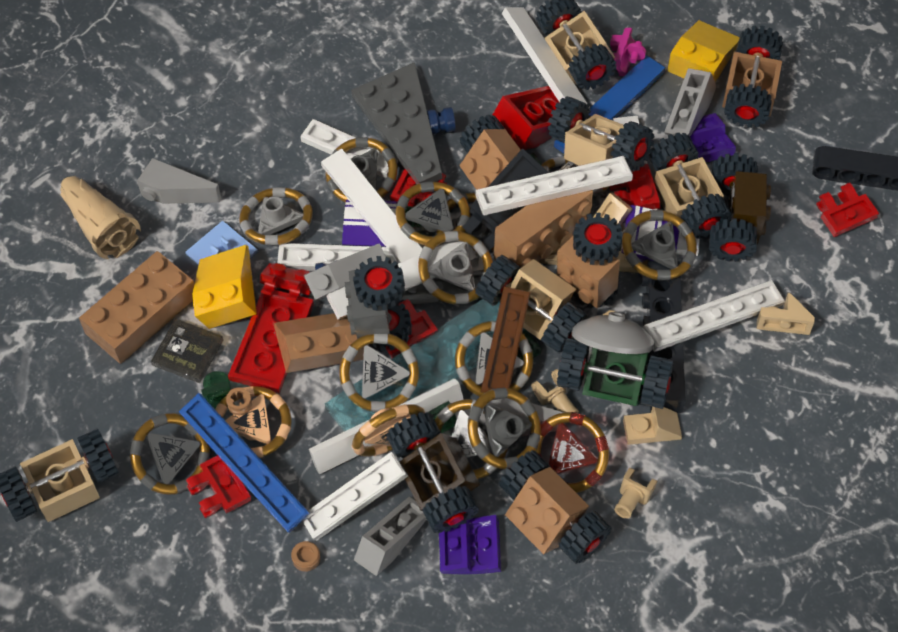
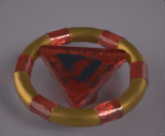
M574 412L553 415L541 424V438L536 452L541 456V444L544 437L554 426L558 425L549 465L556 473H561L597 463L596 468L584 480L576 483L566 482L576 493L585 491L594 486L603 477L607 468L609 447L606 436L601 428L585 415ZM569 422L587 428L595 437L599 458L564 423Z

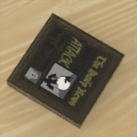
M175 318L153 356L151 364L162 370L200 383L224 341L223 336Z

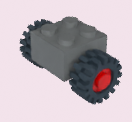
M376 256L377 261L374 262L372 257L368 258L367 265L364 262L359 264L360 270L356 268V270L349 271V282H345L346 298H348L347 317L348 322H350L351 335H356L358 339L365 335L392 334L407 343L409 335L412 334L411 317L405 305L401 303L399 306L398 303L402 299V294L405 293L403 271L395 260L391 264V258L386 257L385 261H382L381 256ZM372 343L376 349L380 345L382 351H386V346H390V351L395 350V347L390 344Z

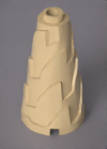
M72 176L62 181L60 188L61 197L71 209L84 235L92 244V248L101 258L109 259L107 255H113L115 258H118L135 245L139 238L136 230L139 229L141 232L140 224L131 213H127L82 178Z

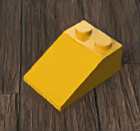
M698 20L681 36L671 51L667 71L682 78H685L688 68L711 72L716 82L738 47L739 37Z
M247 244L199 260L192 293L194 315L208 329L257 314L249 246Z

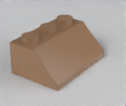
M335 313L274 323L286 373L340 364L347 348L357 340L356 335H351L348 317L346 316L338 320ZM364 347L358 351L352 362L363 360Z

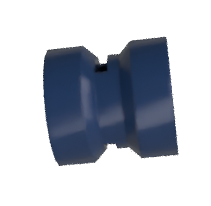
M452 107L444 108L440 112H437L435 109L427 110L432 135L438 134L440 130L447 132L455 131Z

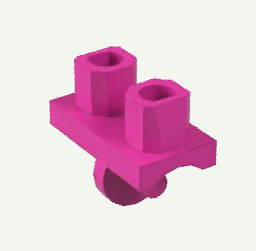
M625 28L623 35H612L610 40L612 51H617L613 54L619 76H625L631 63L641 61L646 56V49L642 46V42L635 41L632 38V28Z

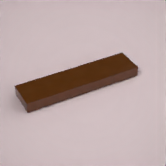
M505 286L503 288L481 393L496 388H510L531 292Z

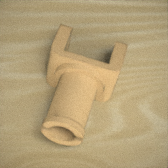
M558 369L552 371L551 374L556 385ZM538 381L531 384L534 394L542 405L552 403L558 411L572 412L573 417L578 414V409L575 408L565 394L566 388L557 386L547 392Z
M629 468L624 475L620 487L622 497L615 506L616 514L622 518H630L638 502L643 505L647 504L657 485V480L652 478L648 486L645 487L631 480L635 470Z

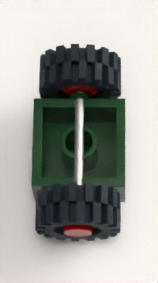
M567 338L559 363L558 387L579 391L584 379V373H587L582 395L639 406L642 391L641 405L660 409L664 408L671 382L673 360L651 356L646 372L649 352L622 354L592 347L588 362L590 346L575 339Z

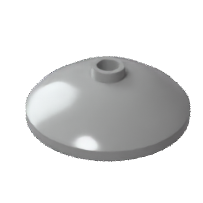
M609 312V315H597L582 320L572 330V336L577 341L609 352L642 354L650 352L654 346V340L647 331L636 322L626 319L625 315L619 312Z

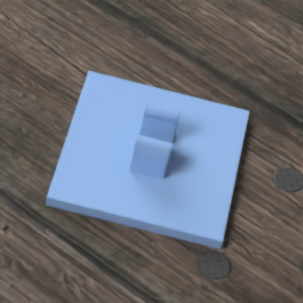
M221 221L185 253L199 265L200 259L246 244L249 246L250 258L258 252V249L224 221Z

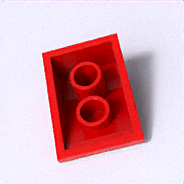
M545 86L503 96L492 115L498 118L520 150L522 148L527 150L538 147L551 139L552 136L549 135L550 130H548V126L551 123L548 121L553 116L551 114L552 110H556L555 105L560 102L550 87Z

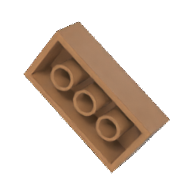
M590 190L525 206L495 228L494 261H496L497 257L504 255L522 268L533 259L538 262L549 257L554 249L560 245L563 246L573 236L576 223L579 224V219L583 217L587 220V214L591 213L593 191Z
M156 251L82 314L79 320L85 334L121 364L193 301L194 281L160 252Z

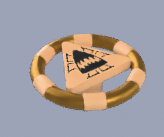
M258 386L244 387V389L248 390L251 397L257 396L252 400L251 410L245 415L238 416L233 414L225 421L238 435L244 436L248 440L266 443L264 446L251 448L259 458H262L276 451L286 441L291 430L292 419L290 409L282 397L270 389ZM227 396L219 402L215 409L223 418L228 409ZM265 399L271 401L281 414V425L276 437L272 441Z
M404 404L376 412L355 434L352 441L354 452L357 455L368 457L385 454L393 450L387 439L388 430L393 428L397 422L401 423L405 417L408 419L410 415L415 414L417 416L420 412L425 414L423 407L415 404ZM363 441H365V443H367V444H376V445L364 446V445H363Z

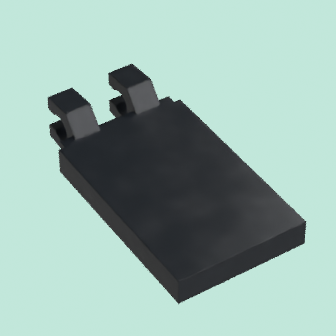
M522 148L488 187L549 172ZM476 199L470 205L471 209L469 211L472 215L462 228L470 234L482 222L492 231L482 241L490 251L495 244V228L525 206L483 215Z

